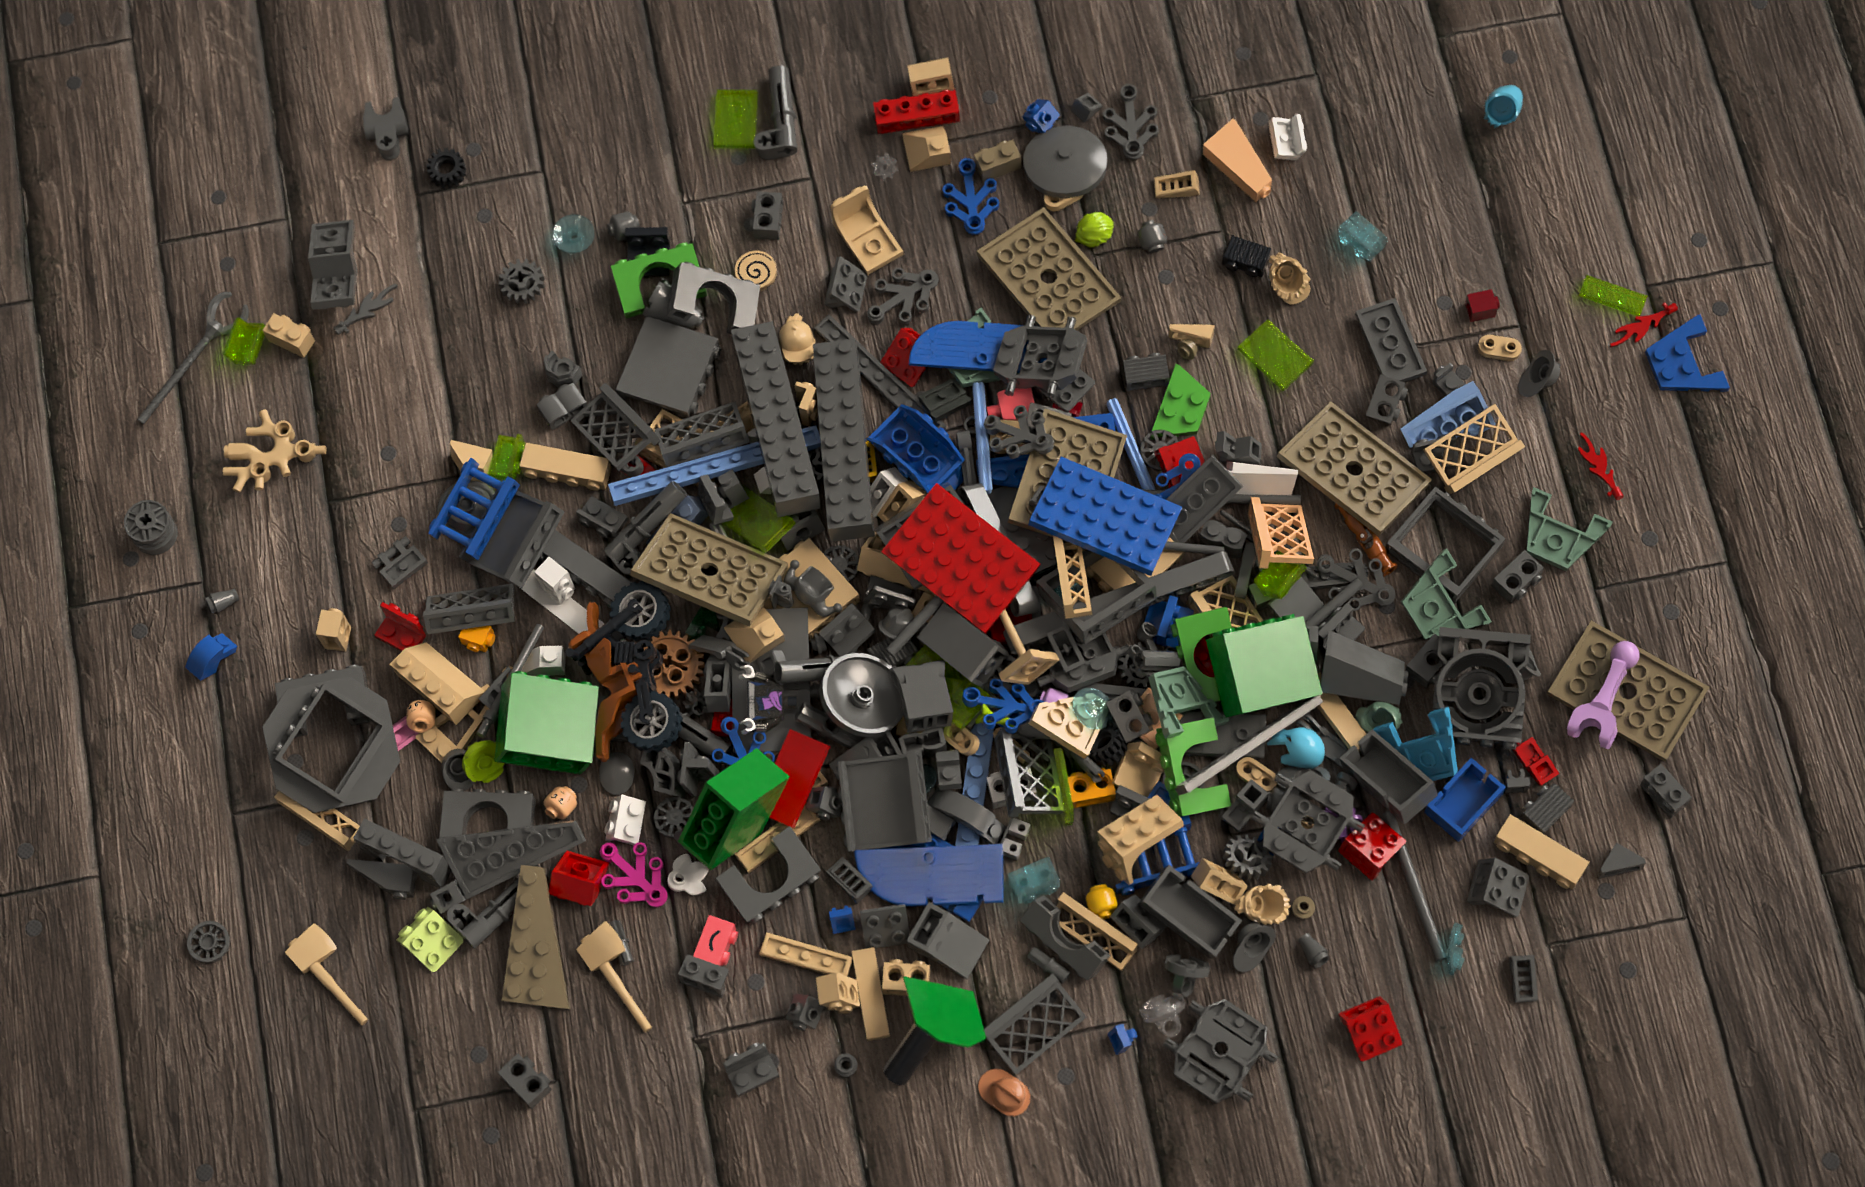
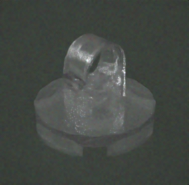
M1172 993L1173 997L1165 998L1164 994L1159 995L1144 1003V1009L1139 1010L1143 1021L1148 1023L1156 1022L1160 1033L1167 1037L1176 1036L1181 1030V1023L1177 1014L1186 1005L1180 993ZM1173 1020L1174 1028L1166 1032L1164 1028L1166 1022Z

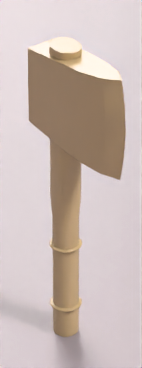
M605 921L595 931L585 936L581 940L582 944L576 950L591 971L601 970L612 988L618 993L623 1003H625L634 1016L637 1024L640 1025L644 1032H647L652 1026L609 963L626 949L618 934Z
M314 923L298 938L293 939L289 943V948L285 953L304 974L311 971L351 1013L353 1018L360 1025H364L368 1018L350 1000L346 992L341 990L320 964L337 947L328 934Z

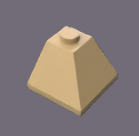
M943 126L902 134L910 172L951 164L950 148Z
M762 607L750 627L738 621H733L724 627V630L732 642L736 644V647L750 655L749 657H743L745 661L750 663L785 641L783 632L764 607Z

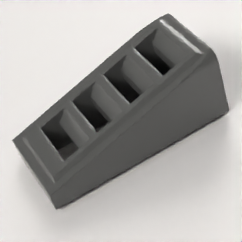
M844 857L840 858L826 871L856 904L871 892L873 885ZM844 865L846 868L836 875L835 872ZM850 871L852 874L842 881L841 878ZM856 877L857 880L849 887L847 884ZM861 883L863 886L854 892L853 889Z
M1534 955L1508 956L1514 1002L1538 1001ZM1527 962L1528 967H1517V963ZM1528 971L1529 976L1518 977V972ZM1518 981H1530V985L1519 986ZM1531 990V994L1519 995V991Z

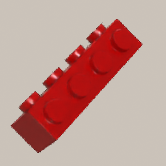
M942 90L932 94L922 93L919 96L913 97L902 96L898 99H883L873 103L878 134L960 122L956 90Z

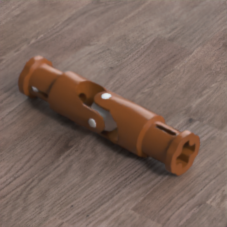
M1335 503V509L1341 512L1349 530L1356 534V539L1370 560L1378 558L1382 562L1381 570L1383 577L1394 572L1398 565L1391 561L1387 555V549L1378 536ZM1373 540V545L1371 548H1368L1365 543ZM1374 561L1376 566L1379 567V562Z

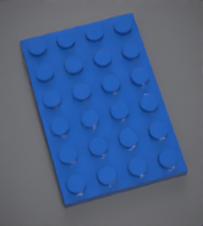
M1060 457L1028 525L1152 576L1181 513L1182 506Z

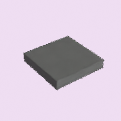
M1295 575L1266 604L1277 618L1295 614V618L1304 616L1305 622L1325 606L1300 575Z

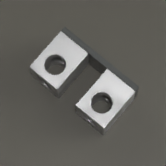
M1011 817L1000 843L1003 844L1004 856L1018 860L1022 844L1007 839L1010 834L1026 840L1030 831L1029 823Z

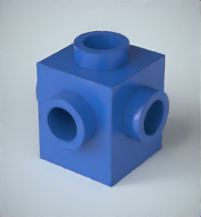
M1037 99L1027 107L1022 118L1025 120L1026 126L1030 131L1045 133L1052 128L1053 123L1060 114L1049 100Z

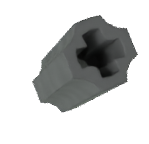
M1138 650L1133 656V663L1135 664V669L1166 671L1179 667L1180 658L1178 653L1174 651Z

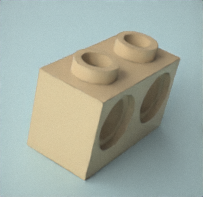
M334 608L321 610L316 636L325 649L346 652L351 626L342 611Z
M1204 858L1201 859L1191 875V878L1199 888L1234 905L1237 904L1236 899L1242 896L1248 887L1241 878H1238L1237 874L1230 873L1231 871Z
M901 960L884 962L883 994L907 996L903 976L912 978L915 974H922L924 976L923 980L930 982V965H926V962L913 961L912 964L903 963ZM894 972L901 974V978L898 981H891L889 976Z
M839 973L816 978L819 1005L828 1007L829 1010L839 1011L840 1014L850 1013L853 1008L860 1007L857 980Z

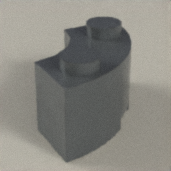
M662 748L660 752L652 751V753H647L643 750L640 764L646 766L652 773L654 779L653 790L685 798L686 790L678 782V772L681 770L682 765L677 757L666 748Z

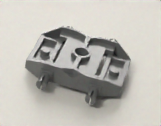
M1028 315L1024 326L1004 333L993 371L1007 385L1005 390L1007 396H1013L1015 388L1027 389L1037 386L1047 390L1045 395L1048 398H1054L1056 390H1063L1077 379L1088 340L1086 335L1074 329L1075 317L1069 316L1064 328L1034 327L1036 317ZM1025 343H1028L1025 357L1021 364L1022 367L1019 375H1017L1016 373L1018 370V366L1021 360ZM1047 358L1043 363H1038L1040 359Z
M1105 632L1086 645L1077 635H1074L1073 638L1079 651L1082 652L1081 655L1086 664L1065 673L1059 662H1057L1048 669V675L1037 678L1038 685L1041 687L1052 683L1056 689L1070 693L1115 676L1118 667L1117 661H1119L1120 656L1127 654L1129 646L1126 644L1125 646L1113 649ZM1048 642L1031 648L1044 652H1053Z
M1312 770L1294 780H1290L1279 773L1275 781L1286 787L1285 790L1287 791L1270 818H1267L1255 811L1251 819L1263 825V848L1305 874L1325 864L1338 871L1342 863L1329 855L1345 827L1348 828L1350 826L1360 833L1365 827L1364 824L1355 820L1352 816L1354 796ZM1302 792L1303 794L1320 803L1324 807L1338 814V818L1334 817L1333 815L1329 814L1325 810L1321 809L1320 807L1316 806L1315 804H1313L1312 802L1308 801L1307 799L1303 798L1298 794ZM1303 818H1311L1314 826L1311 829L1302 827L1301 820Z
M1226 999L1205 1006V1008L1193 1000L1188 1008L1200 1017L1193 1030L1180 1045L1169 1038L1163 1044V1046L1176 1055L1174 1076L1215 1104L1234 1094L1249 1102L1253 1094L1244 1089L1241 1083L1259 1057H1263L1273 1065L1279 1057L1267 1050V1026ZM1217 1044H1224L1228 1051L1224 1055H1219L1215 1052L1214 1048ZM1189 1055H1194L1195 1057H1197L1198 1059H1200L1201 1061H1203L1204 1063H1206L1207 1065H1209L1210 1067H1212L1213 1069L1227 1077L1229 1080L1225 1081L1224 1079H1222L1221 1077H1219L1218 1075H1216L1215 1073H1213L1212 1071H1210L1209 1069H1207L1206 1067H1204L1203 1065L1189 1057Z

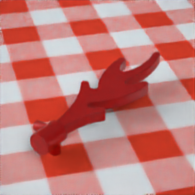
M1663 303L1664 310L1647 316H1636L1635 320L1640 321V323H1631L1616 329V334L1620 332H1626L1627 334L1622 339L1611 343L1610 347L1626 342L1633 334L1637 335L1634 341L1637 343L1646 335L1651 321L1654 322V327L1656 328L1659 321L1665 315H1670L1678 310L1677 305L1672 303L1667 306L1666 303Z
M1581 432L1580 437L1588 445L1589 452H1585L1581 447H1578V451L1589 464L1596 467H1590L1589 471L1600 477L1612 489L1607 492L1608 496L1613 495L1616 500L1622 499L1624 495L1614 483L1613 470L1611 469L1609 474H1606L1607 457L1604 449L1601 447L1600 455H1596L1593 444Z

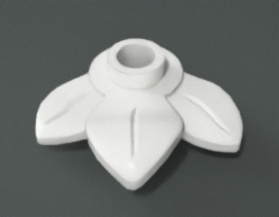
M683 854L673 862V871L668 875L667 883L673 891H685L690 895H699L706 891V887L701 881L707 876L709 869L702 862L692 863L689 854ZM676 877H679V878H681L683 881H682V882H678V881L675 880V878H676Z

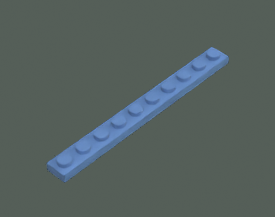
M816 425L802 429L807 451L821 447V439ZM755 442L610 483L608 487L614 506L659 494L672 480L681 487L698 483L700 476L708 474L709 478L712 479L732 469L734 472L764 463L759 444Z
M979 723L971 730L979 738L980 745L977 752L967 758L962 795L984 807L995 728L986 729L982 723ZM958 823L955 846L979 845L980 836ZM951 905L947 912L953 913L957 905Z

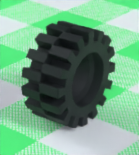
M444 148V152L438 149L437 155L433 152L431 154L432 158L429 157L427 160L429 164H426L431 181L437 187L441 185L443 189H446V185H448L449 189L453 188L452 184L458 186V180L462 182L464 180L463 176H466V166L458 151L455 153L454 149H451L449 152L448 148ZM445 163H452L454 165V169L450 173L442 174L439 172V167Z
M1105 725L1099 731L1088 756L1098 767H1107V764L1111 766L1114 760L1116 762L1120 760L1119 756H1124L1125 753L1123 751H1127L1128 743H1126L1116 726L1109 725L1107 727Z

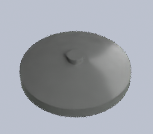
M1075 126L1053 127L1045 133H1039L1028 144L1023 158L1024 172L1030 184L1045 195L1056 198L1078 197L1092 191L1103 180L1107 170L1106 149L1097 136L1083 128Z
M865 653L847 654L832 662L825 671L820 683L821 702L831 720L843 730L862 737H876L891 731L903 717L900 695L890 674V668L892 667L882 659Z

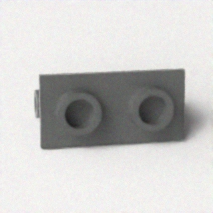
M778 575L776 581L773 580L768 589L772 607L776 609L777 605L784 608H790L794 604L791 587L783 583L781 575Z

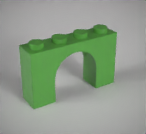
M681 243L676 245V248L670 250L667 248L659 249L655 252L656 254L648 256L647 254H641L630 261L625 259L619 260L614 263L615 265L611 266L625 318L643 314L645 306L640 292V282L649 270L665 267L674 271L681 262H690L699 267L693 243ZM706 288L698 290L696 299L707 296Z
M1227 607L1172 619L1173 624L1170 625L1173 638L1177 637L1179 646L1175 648L1178 657L1183 661V666L1202 687L1200 691L1207 699H1213L1214 702L1219 701L1220 696L1215 677H1208L1199 671L1194 662V649L1198 641L1204 636L1232 628Z
M1214 718L1183 723L1181 726L1184 732L1179 736L1167 739L1163 735L1162 728L1156 729V743L1161 751L1160 763L1166 776L1164 783L1170 796L1169 807L1179 817L1230 807L1231 801L1227 784L1207 788L1196 787L1189 793L1178 795L1175 790L1177 785L1186 780L1182 773L1181 762L1187 749L1195 744L1218 740Z

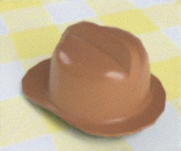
M992 1069L981 1076L978 1086L979 1093L988 1104L1007 1116H1017L1028 1108L1030 1103L1029 1090L1013 1075L1002 1069Z

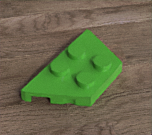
M1176 364L1152 429V431L1166 430L1176 437L1198 433L1211 395L1208 390L1179 364ZM1157 434V437L1163 436V434ZM1153 435L1150 436L1151 440H1155Z

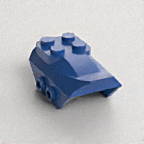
M901 404L867 438L883 454V458L889 464H895L902 476L912 479L927 494L936 483L941 486L948 482L956 490L964 481L962 477V464L965 459L950 440L949 434L943 428H937L927 414H922L914 408Z

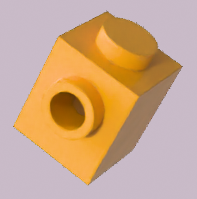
M488 625L462 629L459 639L462 645L467 646L473 652H479V650L486 652L488 647L493 645L495 634L492 627Z

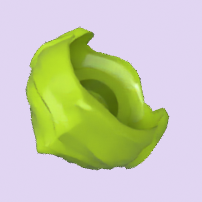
M1101 212L1084 215L1078 222L1075 241L1087 247H1098L1102 243H1107L1112 236L1114 228L1112 219Z

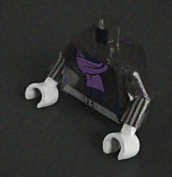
M750 665L741 666L740 668L746 671V675L741 674L739 678L741 680L750 679L747 680L748 718L740 722V724H745L747 729L742 730L741 733L744 735L749 732L767 733L778 726L780 721L784 720V709H797V696H784L783 685L778 684L774 678L753 670Z

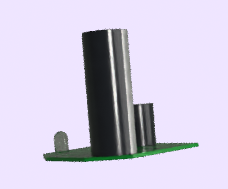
M903 976L914 1025L883 1069L889 1081L896 1085H905L936 1041L970 1048L986 1039L973 991Z

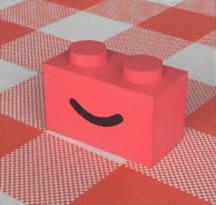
M709 915L693 956L719 966H726L730 958V953L728 952L730 945H734L738 937L735 924Z

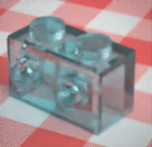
M1049 856L1007 874L1008 882L1018 904L1022 902L1025 904L1031 903L1037 899L1036 896L1043 893L1045 895L1052 894L1058 890L1057 887H1060V879Z

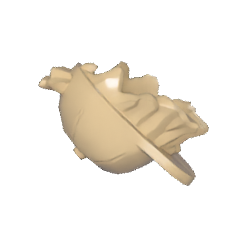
M1281 253L1270 256L1269 262L1272 265L1269 277L1271 287L1273 286L1277 296H1280L1285 303L1290 305L1305 300L1309 296L1311 289L1309 285L1310 278L1306 274L1307 270L1296 259Z
M798 313L793 317L790 315L779 332V346L782 358L794 365L797 363L802 365L803 362L809 363V360H813L814 357L813 344H815V339L809 325L801 321L802 316Z
M1267 884L1265 886L1252 887L1243 896L1237 898V905L1234 910L1239 914L1244 913L1250 920L1263 923L1264 925L1279 924L1286 920V916L1289 915L1288 909L1290 905L1288 902L1290 899L1287 897L1284 889H1281L1280 885L1271 886V884Z

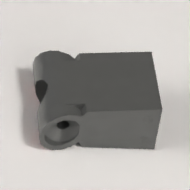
M945 660L927 662L919 666L907 665L890 668L892 681L900 695L907 733L951 726L953 709L944 677Z

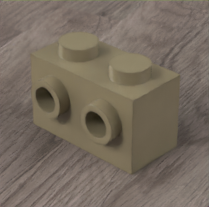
M1014 140L1002 141L997 146L981 149L974 154L975 167L983 183L987 179H995L1021 169V155Z

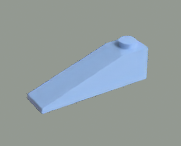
M1472 381L1452 391L1402 427L1401 431L1409 447L1412 448L1413 444L1419 440H1434L1439 436L1448 434L1488 407L1480 390ZM1489 412L1486 415L1485 423L1495 426L1496 424ZM1475 424L1469 425L1467 435H1478L1480 426ZM1484 427L1483 432L1490 428Z

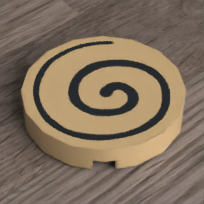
M749 251L737 260L735 276L737 279L751 280L754 284L761 285L760 291H763L770 284L772 285L776 279V263L766 252Z

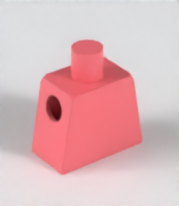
M1031 387L1027 389L1015 388L1013 396H1007L1005 390L998 392V404L987 406V415L1001 417V420L1018 421L1013 413L1015 407L1023 405L1028 412L1030 403H1034Z

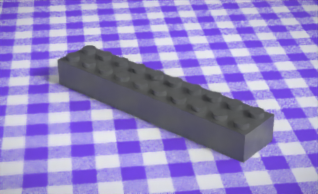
M773 321L732 329L733 347L777 517L819 509V492Z
M854 338L813 344L827 526L831 542L874 537L859 353L856 340Z

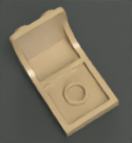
M867 186L857 187L849 195L843 198L840 197L832 203L830 207L833 225L867 275L903 255V250L878 215L871 201Z
M1155 795L1098 831L1100 839L1098 845L1104 854L1102 856L1103 862L1108 868L1112 867L1120 881L1124 880L1128 885H1131L1133 883L1132 866L1138 856L1149 847L1183 827V820L1158 795Z

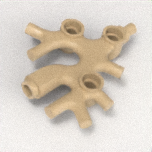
M261 410L259 415L262 425L260 427H247L246 435L270 436L274 440V448L270 452L265 453L246 443H229V445H225V458H229V460H249L250 464L247 467H224L223 475L238 477L233 487L235 492L240 493L249 478L255 479V490H263L264 483L271 477V471L268 467L276 465L280 468L282 476L288 477L291 475L288 467L290 459L298 457L302 462H310L316 457V454H326V446H316L315 443H310L307 440H300L296 444H292L291 441L295 437V432L288 421H279L277 424H274L270 420L267 410Z

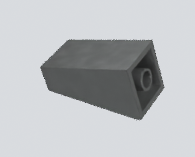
M943 603L934 612L929 623L926 622L920 628V634L917 637L968 680L981 688L986 685L1010 654L946 603Z
M1328 631L1320 681L1323 693L1399 705L1401 696L1405 697L1408 671H1404V661L1333 631Z

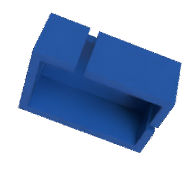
M1472 758L1443 787L1442 792L1440 791L1438 796L1426 806L1424 812L1458 842L1496 803L1506 788L1505 785L1491 774H1489L1485 783L1482 782L1487 770Z

